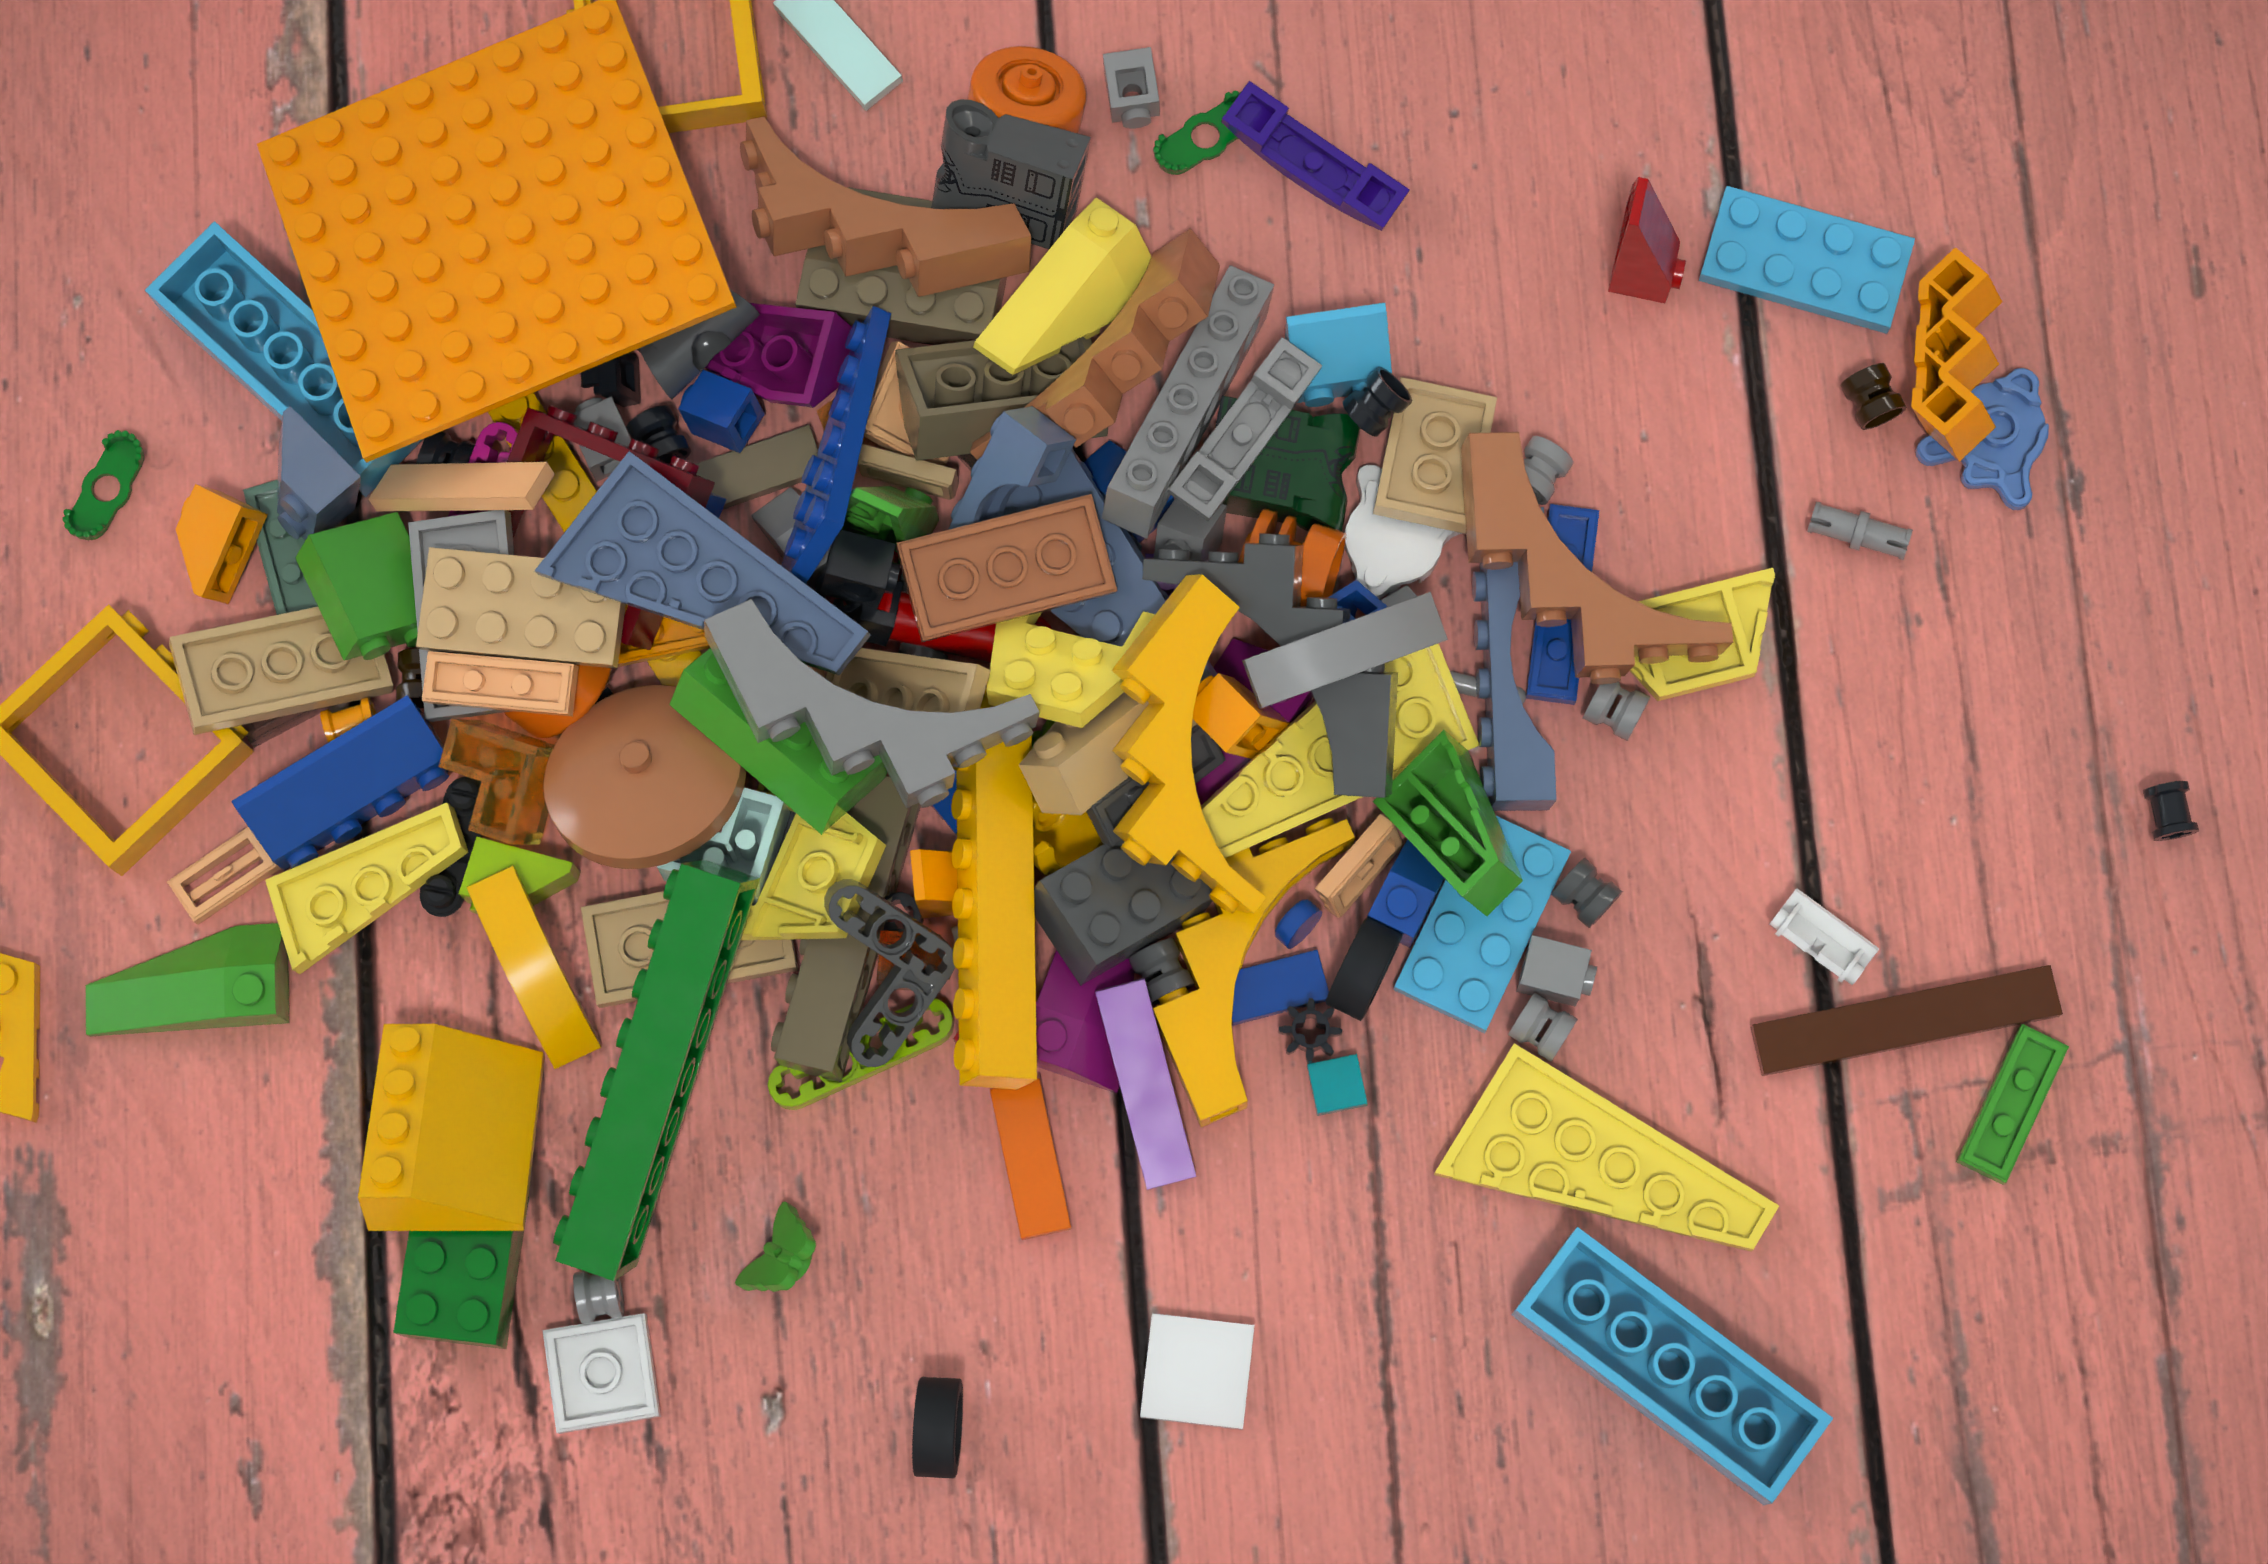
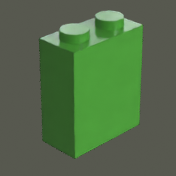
M398 512L308 535L295 559L343 660L362 656L364 660L375 659L387 653L391 647L405 643L408 647H416L418 632L410 538Z

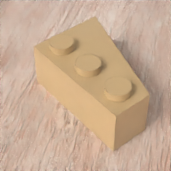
M1124 692L1083 728L1055 722L1045 735L1034 743L1032 750L1020 762L1019 767L1042 813L1082 815L1093 804L1128 778V775L1120 768L1124 761L1112 750L1147 707L1148 701L1142 705ZM1192 720V727H1194L1197 723Z

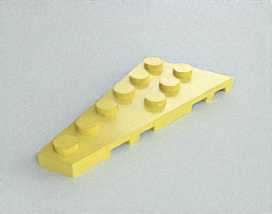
M1439 643L1385 663V672H1398L1393 780L1443 730L1467 750L1479 746ZM1314 701L1201 805V809L1216 845L1224 858L1362 798V796L1334 795L1332 752L1323 716L1316 701Z
M1515 1043L1434 1173L1435 1176L1747 1251L1754 1250L1779 1208L1778 1204Z

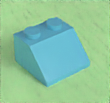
M1385 303L1286 317L1285 339L1322 365L1321 370L1297 403L1305 402V405L1308 407L1325 406L1332 403L1334 398L1349 396L1354 390L1361 391L1364 387H1367V377L1377 367H1382L1392 373Z

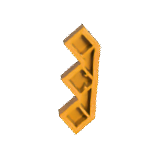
M1955 247L1919 281L1920 321L1919 325H1916L1914 363L1917 367L1916 387L1912 389L1911 407L1927 434L1960 462L1996 428L1982 401L1971 391L1999 365L1986 338L1975 328L2002 303V300L1989 275Z

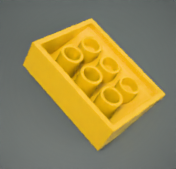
M438 1024L383 1025L358 1192V1200L368 1231H524L545 1059L543 1052Z

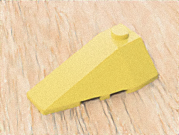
M1096 197L1060 235L976 339L973 348L1014 375L1058 354L1061 347L1083 336L1087 340L1099 334L1100 329L1110 324L1126 305L1148 268L1151 254L1136 224Z

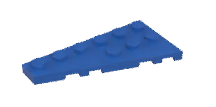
M875 306L872 307L863 323L856 320L849 331L845 348L849 349L850 352L844 359L838 373L837 382L839 386L829 411L828 421L817 455H812L802 476L801 482L807 486L794 510L793 519H795V523L785 548L781 566L805 584L844 526L891 313Z

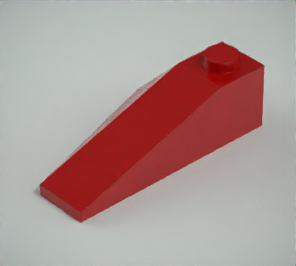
M1638 177L1636 182L1632 184L1608 292L1666 303L1670 289H1680L1686 260L1677 259L1680 240L1649 179Z

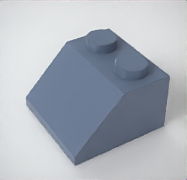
M289 406L283 411L279 439L278 521L293 538L299 539L302 537L306 540L310 534L333 529L355 510L361 476Z

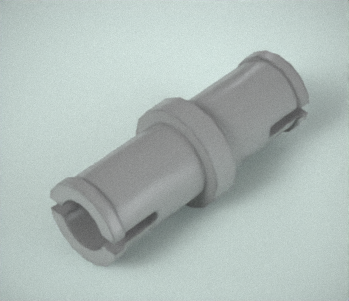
M1816 501L1807 532H1814L1851 543L1849 548L1859 551L1861 546L1904 560L1913 530L1870 519L1871 513L1861 511L1860 515L1823 505Z

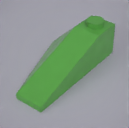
M892 486L856 487L851 491L842 530L896 544L932 534L939 518L936 507L931 505L933 500L914 488L907 487L905 492Z
M278 923L234 926L86 985L87 1036L289 1023L288 955Z

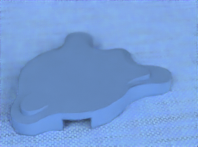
M2025 368L2014 369L2006 377L1995 379L1992 383L1981 384L1971 391L1982 401L1996 428L1960 461L1964 465L1961 482L1964 487L1968 489H1995L2004 504L2012 510L2024 509L2032 499L2029 482L2030 469L2042 453L2048 439L2049 424L2045 423V418L2040 408L2042 403L2038 395L2039 380L2032 371ZM1931 436L1923 438L1915 449L1916 457L1926 466H1935L1957 460Z

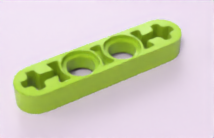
M934 999L927 1010H931L934 1016L944 1015L945 1019L938 1023L940 1032L931 1035L927 1029H922L913 1033L912 1035L918 1043L908 1047L906 1038L894 1056L886 1064L879 1067L861 1065L850 1052L849 1055L853 1062L852 1069L848 1075L842 1078V1082L819 1076L825 1084L824 1087L816 1090L815 1082L813 1080L808 1081L799 1087L801 1095L794 1099L788 1093L779 1094L778 1089L785 1085L783 1077L786 1074L792 1073L796 1079H801L809 1074L779 1065L769 1076V1094L784 1109L797 1110L811 1105L942 1045L953 1033V1015L945 1003ZM913 1004L908 1005V1006H906V1007H904V1008H902V1009H900V1010H898V1011H895V1012H896V1013L905 1012V1011L909 1010V1009L912 1007ZM923 1016L919 1019L915 1026H918L923 1022ZM885 1017L879 1019L882 1023L879 1031H881L886 1023L891 1030L897 1027V1025L890 1023ZM866 1034L861 1038V1042L865 1046L864 1052L870 1047L871 1039L873 1038Z

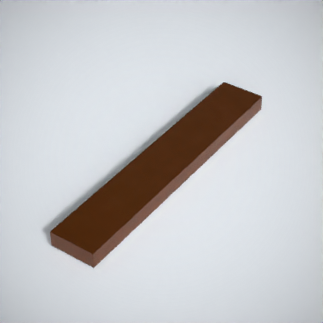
M2051 965L1767 1021L1753 1024L1750 1028L1761 1075L1767 1076L2060 1017L2063 1012Z

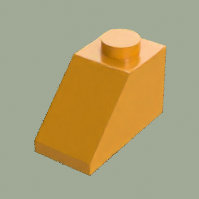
M197 484L194 485L191 495L182 506L181 518L177 524L176 533L193 593L202 598L229 604L268 514L221 491Z
M1218 673L1215 677L1208 676L1199 683L1193 710V720L1226 753L1252 759L1290 724L1270 706L1259 709L1254 693L1234 677Z
M923 849L910 850L914 897L920 915H922V918L953 915L952 901L954 893L958 888L957 869L952 864V852Z

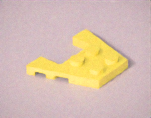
M1143 611L1123 646L1052 630L1048 627L1036 626L1035 623L1042 612L997 623L990 663L991 671L987 683L988 704L997 706L1031 694L1040 712V718L1083 728L1124 693L1120 688L1123 680L1112 669L1155 614Z
M759 783L756 791L774 795L763 784ZM847 812L822 835L796 813L757 903L751 906L741 941L846 938L848 933L837 927L828 916L824 907V897L827 890L835 882L843 879H853L869 887L886 844ZM855 894L851 899L843 896L839 899L838 904L842 908V916L847 910L857 914L860 907L856 901L858 894Z

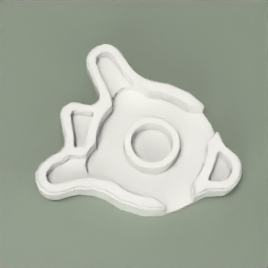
M1365 465L1359 469L1356 483L1360 495V503L1351 513L1345 528V549L1352 562L1351 569L1355 580L1381 600L1389 592L1399 590L1400 585L1409 584L1419 580V583L1424 581L1431 575L1437 565L1445 543L1452 537L1462 533L1373 514L1382 469L1376 465Z

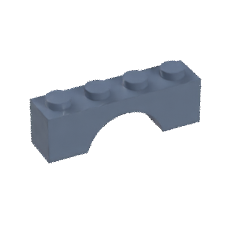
M1033 406L1003 411L991 427L990 435L992 437L983 456L977 460L971 470L972 479L963 498L953 508L951 513L952 522L948 530L1003 516L1009 497L1019 486L1031 487L1056 482L1076 439Z

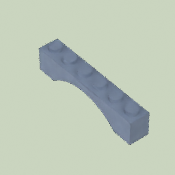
M1513 562L1512 567L1498 570L1483 568V563H1480V572H1473L1472 577L1473 601L1481 602L1482 620H1475L1474 645L1476 650H1483L1484 668H1478L1476 672V694L1478 699L1485 698L1486 717H1479L1478 720L1479 747H1487L1488 765L1481 766L1480 780L1487 796H1489L1493 811L1550 810L1557 800L1555 753L1553 748L1537 731L1523 707L1514 682L1510 655L1512 623L1520 598L1518 562Z

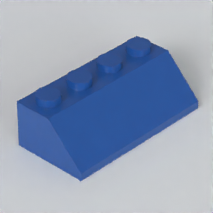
M407 695L231 802L271 860L282 870L286 871L289 868H294L319 856L317 851L333 841L340 844L352 839L361 832V825L376 815L386 817L395 813L405 805L406 801L404 798L419 789L429 791L441 785L449 777L447 772L457 766L431 723L425 720L424 713Z

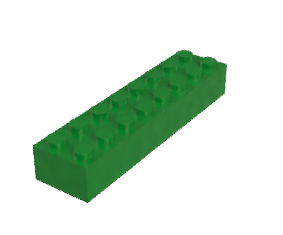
M704 859L681 863L679 870L673 869L671 871L663 894V898L669 900L664 919H657L648 939V948L654 950L648 970L642 968L639 971L633 986L632 998L638 999L632 1019L625 1018L618 1033L616 1047L621 1048L622 1052L617 1067L609 1068L601 1087L600 1096L607 1098L601 1118L597 1116L593 1118L586 1134L585 1146L591 1148L585 1167L579 1166L571 1181L569 1195L574 1196L575 1200L570 1215L562 1216L554 1235L553 1244L560 1246L555 1261L615 1281L637 1266L760 878Z

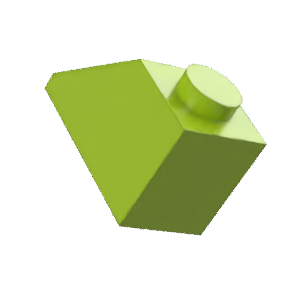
M476 837L458 894L467 903L471 904L469 911L478 914L466 887L514 865L534 906L578 882L581 872L573 862Z

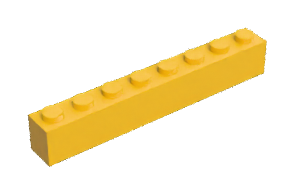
M987 685L980 709L994 707L988 704ZM1032 735L1026 740L1010 747H1006L1004 742L985 750L987 755L983 759L968 767H953L956 770L957 790L952 798L951 812L953 818L957 819V839L952 849V864L957 869L958 888L954 893L952 901L953 915L958 919V939L953 948V964L958 969V990L954 996L953 1012L955 1018L959 1019V1040L954 1048V1065L959 1070V1086L1017 1090L1037 1080L1033 794L1019 767L1020 762L1032 750Z

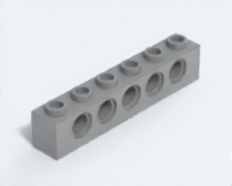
M1231 265L1228 267L1213 295L1208 317L1196 325L1107 487L1101 519L1146 539L1148 538L1170 497V494L1167 492L1192 457L1220 405L1221 397L1226 394L1267 318L1274 284Z

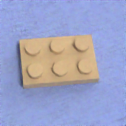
M1401 377L1400 382L1408 390L1413 401L1402 413H1393L1373 514L1466 534L1461 446L1469 433H1491L1497 397Z

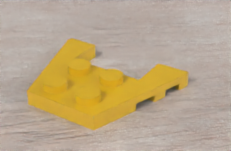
M0 953V1057L4 1058L0 1070V1113L37 1123L39 1104L36 1103V1079H39V1060L36 1059L37 1030L40 1029V966L34 962Z

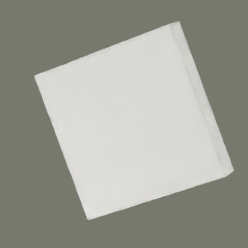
M642 1313L543 1330L556 1433L562 1434L661 1417L647 1314Z
M1152 1313L1140 1418L1243 1430L1255 1325Z

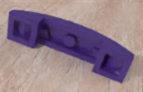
M1249 81L1226 112L1221 122L1253 152L1294 183L1339 211L1382 231L1410 189L1371 163L1364 167L1289 116V107Z

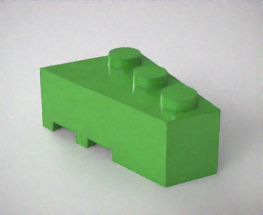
M1443 730L1393 780L1392 794L1386 798L1377 797L1373 803L1464 899L1485 916H1488L1523 879L1468 750Z

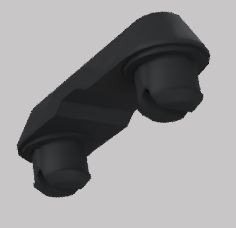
M461 777L454 780L448 786L442 804L449 803L455 808L468 853L438 875L431 876L426 881V884L421 886L420 901L422 907L429 914L436 917L452 915L461 907L464 899L458 893L476 837L482 838L484 822L489 805V792L485 784L474 777Z

